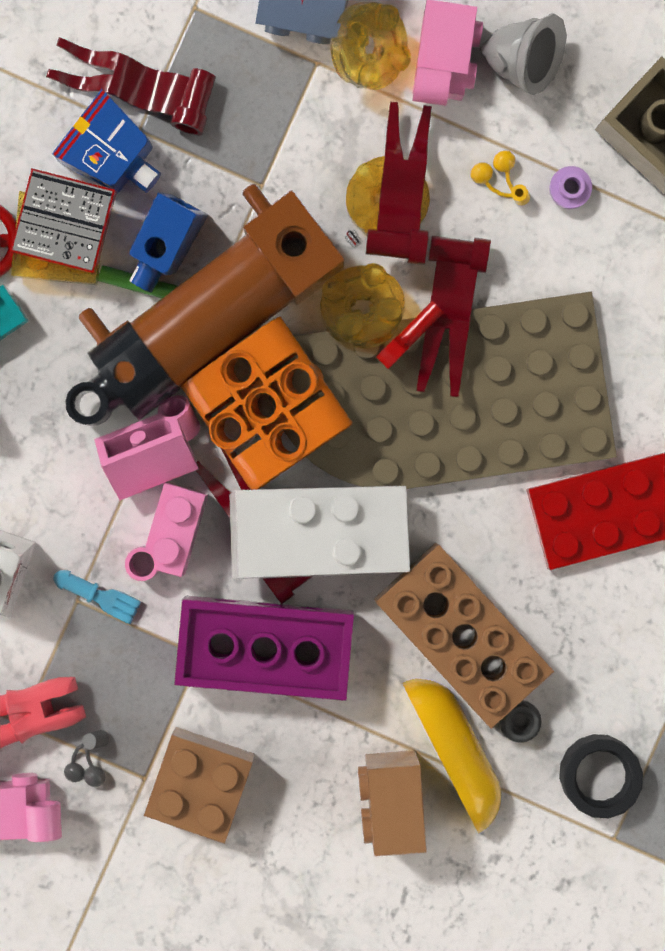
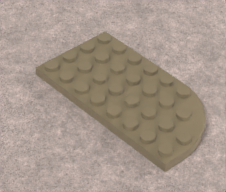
M592 291L472 309L459 397L450 396L449 329L444 331L425 392L416 391L425 333L389 369L376 358L414 318L294 336L311 362L321 369L324 381L353 422L350 427L306 458L326 473L344 482L360 487L406 486V489L617 458ZM298 355L291 358L289 361L284 363L282 366L277 368L272 373L275 374L277 371H279L295 359L299 358ZM300 368L293 374L292 384L297 391L304 393L310 387L311 378L305 370ZM319 393L297 410L299 412L324 396V393ZM269 395L273 411H275V400L271 395ZM286 429L284 432L298 449L300 446L299 435L294 430Z

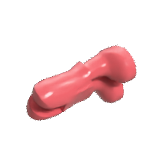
M75 677L53 678L25 689L7 690L6 694L0 695V717L8 715L10 723L0 726V749L17 741L23 744L33 736L68 728L85 719L86 713L83 705L65 707L54 711L51 702L52 698H59L78 690Z

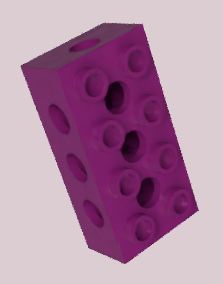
M186 595L182 599L174 685L346 701L354 621L353 610ZM219 633L227 634L234 642V649L229 653L216 651L212 646V637ZM261 637L270 638L275 642L277 651L270 657H262L255 652L253 647L254 641ZM303 641H311L318 646L320 652L315 659L305 661L297 656L295 648Z

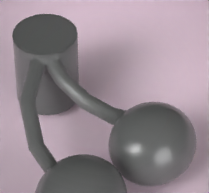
M104 730L84 735L83 743L76 747L71 763L64 769V775L67 780L79 782L84 777L85 782L92 787H99L105 782L106 776L104 771L93 765L89 752L92 749L104 747L108 744L109 737ZM84 747L86 748V760L89 764V768L85 772L80 764L75 763L79 750Z

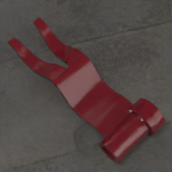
M390 102L377 229H368L366 255L407 259L408 264L425 265L429 231L420 230L432 106L423 105L409 158L404 160L400 144L398 102Z

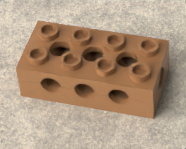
M436 542L410 565V572L401 573L374 598L377 605L490 729L554 672ZM434 592L443 594L445 605L441 611L434 614L424 611L423 603L429 594ZM462 624L471 625L473 629L472 638L465 644L454 643L452 634L455 628ZM487 657H500L501 666L496 673L492 675L482 674L481 665Z

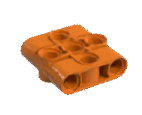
M281 317L270 321L181 386L208 426L212 442L225 451L251 490L262 488L353 424L324 381L321 369L311 362ZM298 355L299 358L295 359L294 361H292L291 363L277 371L275 374L272 373L277 368L282 366L284 363L289 361L291 358ZM240 358L246 359L251 365V375L245 382L239 380L234 373V366ZM300 368L305 370L311 378L310 387L304 393L297 391L292 384L293 374ZM264 393L271 395L276 403V409L271 417L263 415L258 408V400ZM319 393H324V396L299 412L297 410ZM233 399H235L234 403L226 407L224 410H222L212 418L211 414L215 413L216 411L224 407L226 404L231 402ZM230 417L236 419L241 426V434L236 441L229 439L224 432L225 422ZM286 429L294 430L299 435L300 446L296 452L288 451L282 444V435ZM258 436L261 437L259 441L237 455V450Z

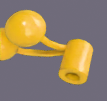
M500 151L493 159L494 168L499 172H505L506 182L511 190V194L500 192L490 185L488 181L492 178L493 169L488 163H477L471 169L470 176L475 183H485L489 190L499 196L513 198L515 203L521 206L526 205L530 200V193L524 185L519 184L513 187L510 181L509 173L516 162L512 152Z

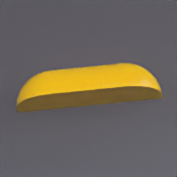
M419 678L403 682L402 684L478 834L483 832L491 825L499 812L501 788L497 776L455 695L440 683Z

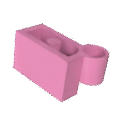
M435 0L426 1L412 101L446 106L448 99L462 101L465 88H474L477 64L470 63L472 47L479 48L483 29V22L476 21V6Z
M180 395L172 396L159 405L158 414L94 439L101 467L119 500L198 470L194 453L188 441L199 433L200 423L186 397Z
M169 482L164 483L146 546L133 549L125 559V569L131 578L137 581H146L154 577L159 571L178 577L185 575L209 494ZM138 552H146L154 560V569L148 575L140 574L134 569L133 558Z
M20 773L12 775L11 781H0V840L28 839V841L47 842L62 838L61 805L59 801L50 800V779H38V774Z

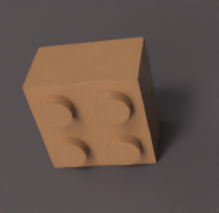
M175 727L144 816L225 844L255 754Z
M415 750L365 754L366 766L358 767L361 801H369V808H361L364 844L372 843L374 857L427 853L421 771Z

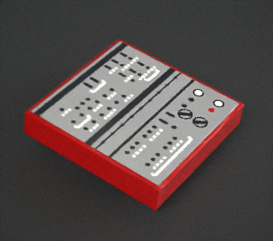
M31 168L10 252L96 275L117 194L116 190Z

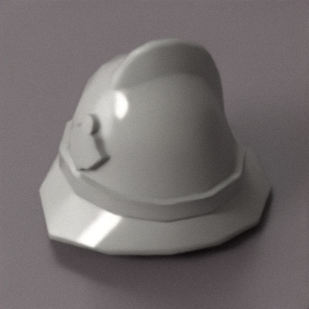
M552 13L541 19L532 18L524 22L503 26L497 29L491 38L480 47L482 56L486 58L489 66L498 75L511 81L516 87L523 88L525 92L531 95L538 94L554 80L563 60L567 39L564 20Z

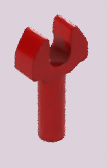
M431 301L376 358L389 369L444 312Z

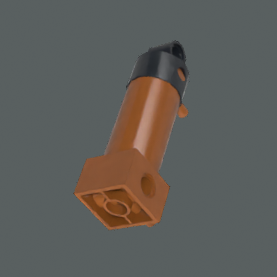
M251 184L245 188L242 195L258 215L243 226L245 236L132 322L127 320L110 332L92 308H87L79 315V320L97 342V345L88 352V355L98 369V374L88 382H81L73 386L67 394L65 400L66 410L75 422L87 426H98L106 422L111 416L112 411L121 404L123 406L126 405L133 415L141 420L178 392L182 384L218 359L294 301L296 305H299L343 271L345 259L292 190L271 205L256 184ZM291 242L301 243L306 248L304 253L298 257L288 256L283 250ZM94 392L100 399V408L96 414L85 416L80 409L81 398L87 393Z

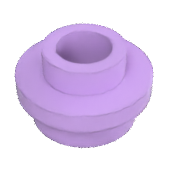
M567 166L561 168L550 181V195L553 201L562 208H578L591 195V179L579 167ZM574 180L578 184V192L575 194L566 192L564 188L565 181Z

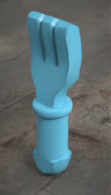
M60 570L54 574V583L61 590L66 589L87 599L86 601L89 603L94 600L100 605L102 611L125 623H132L133 616L136 615L137 608L141 604L140 600L115 589L105 591L98 589L99 584H92L71 574V571Z

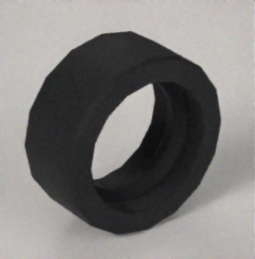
M592 734L578 739L566 750L560 762L559 780L564 794L580 812L593 818L609 819L624 814L636 803L642 791L643 771L636 755L622 741L609 735ZM598 751L609 752L615 755L622 762L625 770V782L621 791L613 798L607 800H593L585 796L579 789L576 781L577 769L581 761L589 754Z

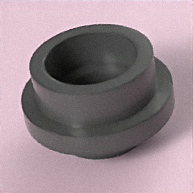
M522 700L499 721L500 729L511 741L519 743L530 741L538 734L541 728V715L532 703ZM519 713L527 716V722L521 728L514 727L512 724L513 717Z

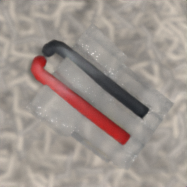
M349 230L344 237L354 248L363 242L355 230Z

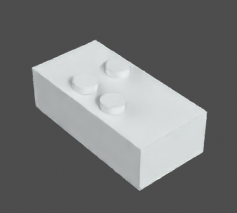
M406 486L235 490L229 494L232 579L410 572Z

